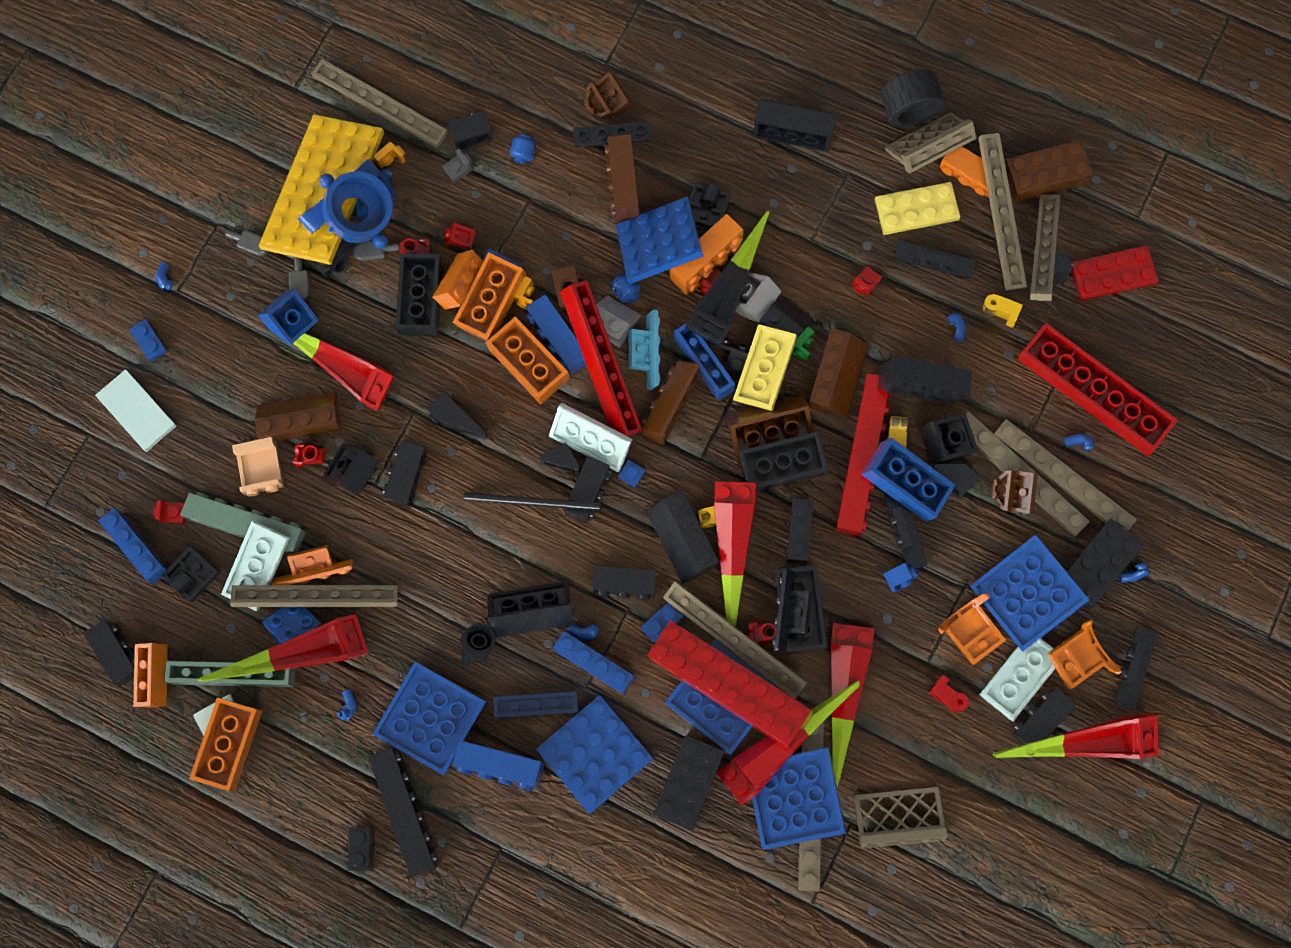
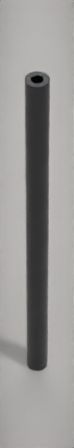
M478 493L464 494L465 501L601 510V503Z

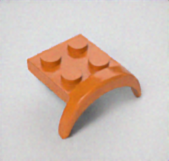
M987 593L978 596L964 605L938 627V631L941 634L945 631L971 665L976 664L1006 641L979 606L989 599Z
M1092 620L1085 622L1081 630L1047 653L1068 689H1073L1103 666L1115 674L1122 673V669L1110 659L1096 639L1092 629Z

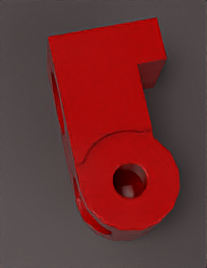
M941 675L928 693L954 712H961L967 709L969 705L968 697L963 693H957L947 685L949 679Z

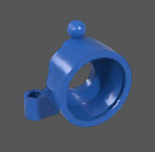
M368 159L356 171L345 173L336 180H334L331 174L321 175L319 183L321 187L328 190L324 194L323 199L308 209L298 220L311 234L326 222L329 227L327 230L329 233L333 231L347 242L362 243L372 239L374 246L382 249L387 246L388 239L380 232L391 218L393 209L392 198L385 184L378 179L382 173ZM349 198L360 199L367 207L366 219L360 223L349 222L342 214V203Z

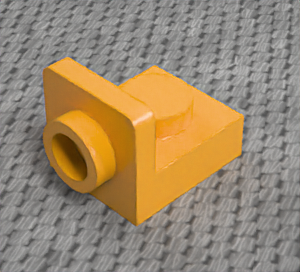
M391 141L373 156L376 164L381 169L384 166L390 165L395 157L402 164L406 162L403 149L399 145L395 146Z
M527 276L523 278L514 295L517 305L525 310L528 305L533 303L529 298L534 292L533 281Z

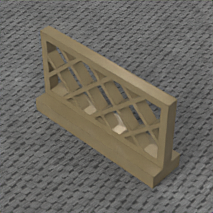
M950 112L885 146L887 153L905 166V170L910 174L977 139L971 120L964 121Z
M938 787L854 795L860 849L943 841L947 838ZM934 793L935 803L932 807L921 800L925 794ZM910 795L916 800L911 809L900 802L904 796ZM889 797L895 802L889 811L879 804L883 798ZM868 799L874 806L866 813L860 808L859 800ZM918 802L929 810L922 819L912 811ZM897 805L907 811V814L901 821L891 814ZM876 807L886 814L880 823L870 816ZM930 812L938 817V826H930L924 821ZM909 814L919 821L915 828H909L903 823ZM888 816L898 823L894 830H888L882 825ZM868 818L877 827L873 832L864 833L863 823Z

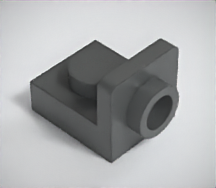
M459 149L455 151L457 155L442 166L443 171L454 183L472 170L471 158L466 152L462 153Z

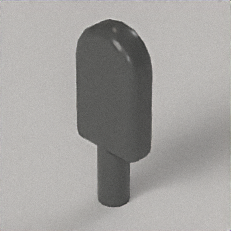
M227 230L226 237L238 241V248L257 256H263L268 253V251L262 250L259 247L262 236L244 230L242 235L232 230Z
M372 240L357 243L353 248V254L359 261L384 259L386 257L385 252L400 251L399 243H393L379 249L374 246Z
M294 257L295 271L289 272V290L295 289L305 301L309 296V273L307 270H302V258Z

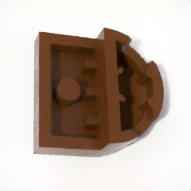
M608 72L596 83L591 82L586 88L585 106L590 113L598 117L612 118L631 104L611 72Z
M1009 470L1004 471L998 478H995L991 492L992 498L997 501L999 508L1005 511L1034 514L1038 473Z

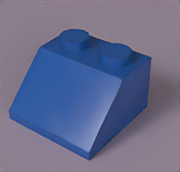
M295 289L285 291L258 314L268 329L289 345L293 344L319 321Z

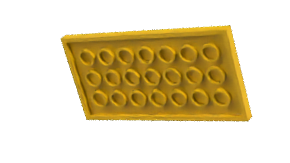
M313 115L259 243V247L262 250L331 265L342 238L333 231L329 233L327 231L329 227L326 222L311 234L298 218L322 200L328 190L321 187L319 183L321 175L331 174L334 180H336L345 173L356 171L368 159L373 162V156L376 154L384 135L383 129ZM349 198L342 203V214L348 221L357 198Z

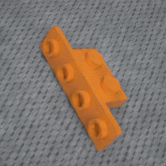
M328 545L289 554L287 559L292 574L274 578L272 585H291L298 582L299 584H305L310 582L311 579H326L335 573L340 575L346 574L353 569L354 562L353 559L333 563Z

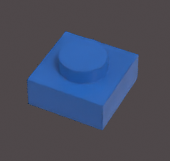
M628 460L618 475V479L636 488L646 470Z

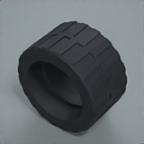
M927 69L914 70L897 76L885 84L880 92L889 123L896 127H909L923 123L939 114L945 106L937 75L935 72Z

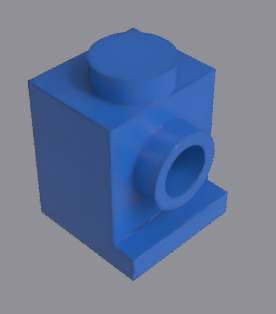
M904 563L884 573V576L891 591L899 592L901 591L900 586L903 589L912 585V580L916 579L919 574L914 565L911 566L910 563Z

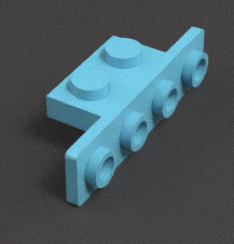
M653 310L646 315V331L637 329L628 331V369L646 371L647 390L654 389L660 383V355L658 354L660 318L658 317V310Z

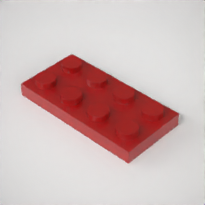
M1148 245L1073 262L1072 275L1080 301L1151 286L1159 282Z

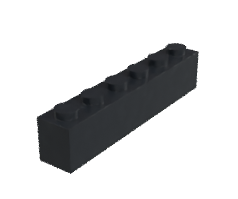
M391 747L369 756V762L410 877H415L438 868L436 864L439 862L436 851L431 850L429 842H431L428 830L424 831L422 822H424L421 810L417 811L415 802H417L416 795L413 790L410 791L408 782H410L409 775L406 770L403 771L400 764L403 762L400 751H396Z

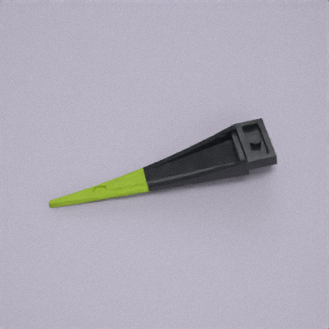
M769 211L764 214L740 249L696 306L685 326L686 329L719 347L730 329Z

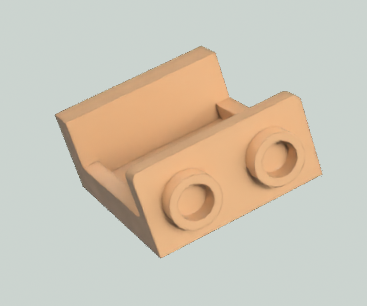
M272 437L232 445L233 453L237 456L242 485L240 487L241 493L247 495V497L259 495V492L266 491L271 493L278 491V488L284 487L277 442Z

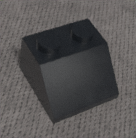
M783 298L775 303L760 319V325L796 334L797 338L808 326L811 328L815 323L814 320L787 298Z
M966 413L932 421L920 428L933 466L948 463L979 451Z
M342 443L322 477L350 493L359 495L364 490L370 475L375 472L379 461L362 449Z

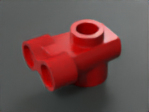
M407 238L399 244L400 253L429 254V238H420L419 241Z
M296 443L295 457L293 459L295 467H305L306 464L325 463V448H318L313 445L307 446L306 443Z
M759 621L749 622L750 638L759 645L763 642L773 641L777 626L772 623L759 624ZM773 629L775 631L774 635L769 637L768 631Z

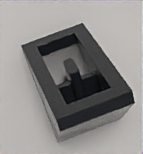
M566 442L540 456V462L543 465L578 475L581 472Z

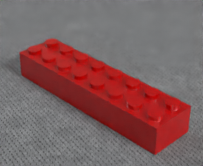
M1047 323L1043 325L1017 359L1147 457L1156 450L1178 421Z
M671 620L647 654L651 661L789 750L813 715L811 709Z

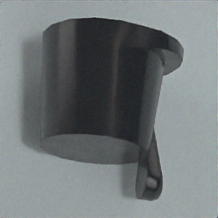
M474 624L468 627L462 634L460 643L465 655L461 661L465 666L470 665L471 661L482 662L490 655L496 640L495 633L490 627L484 624Z

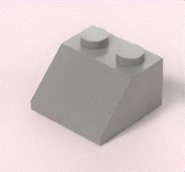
M748 272L736 312L746 319L760 322V319L772 304L775 303L782 291L768 276Z
M607 295L596 305L609 341L620 348L628 336V331L633 329L641 315Z

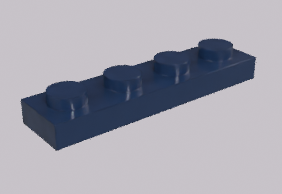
M577 691L494 697L495 718L578 713Z

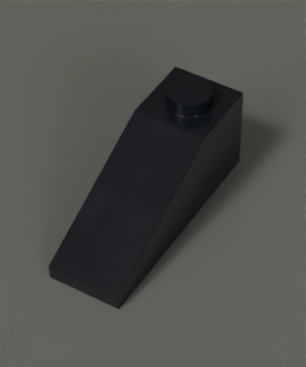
M445 392L427 408L430 413L428 417L436 425L440 423L444 428L486 440L488 438L485 431Z

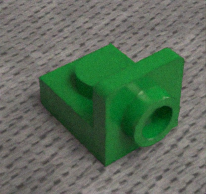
M809 326L797 338L793 349V354L798 359H804L805 361L810 357V352L805 348H808L814 340L812 338L814 331Z

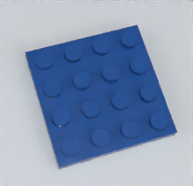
M688 196L643 213L636 218L615 224L629 284L704 256Z
M1036 535L970 586L977 596L984 593L989 595V599L983 603L1022 652L1090 601Z
M714 639L710 644L719 652L781 690L717 639ZM683 681L680 682L665 702L668 707L729 755L734 752L753 727Z
M414 662L374 730L373 735L445 776L454 760L459 740H466L487 702L419 663Z
M600 695L536 749L589 814L654 760Z
M829 748L791 755L763 789L752 798L762 850L846 834Z

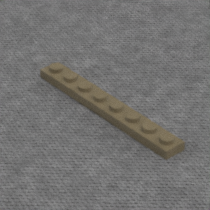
M321 59L311 73L317 80L439 148L448 135L447 129Z
M1000 133L981 135L978 139L1005 290L1026 288V278Z
M1040 194L1030 300H1052L1060 195Z
M969 411L966 413L978 450L1002 472L1019 470L1036 473ZM1038 475L1035 502L1075 537L1090 521Z
M1007 419L994 433L1016 455L1106 523L1112 518L1127 531L1136 522L1137 519Z
M675 581L664 595L663 599L793 699H796L808 683L679 582Z
M232 585L230 604L231 607H397L398 585Z
M824 721L802 743L801 753L823 749ZM821 839L799 843L798 891L820 892Z

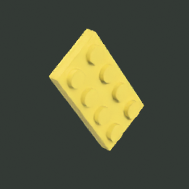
M951 182L875 197L883 235L960 220Z
M758 324L733 398L734 401L773 411L797 340L796 334Z

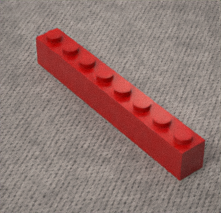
M588 281L571 284L560 291L608 425L627 437L633 436L641 432L642 428Z
M867 373L835 530L860 536L861 531L866 529L867 519H864L865 511L869 512L871 500L868 499V495L874 489V484L861 474L881 443L879 441L880 434L884 435L886 427L883 417L888 415L890 404L886 403L887 397L892 395L886 393L885 390L878 389V375Z

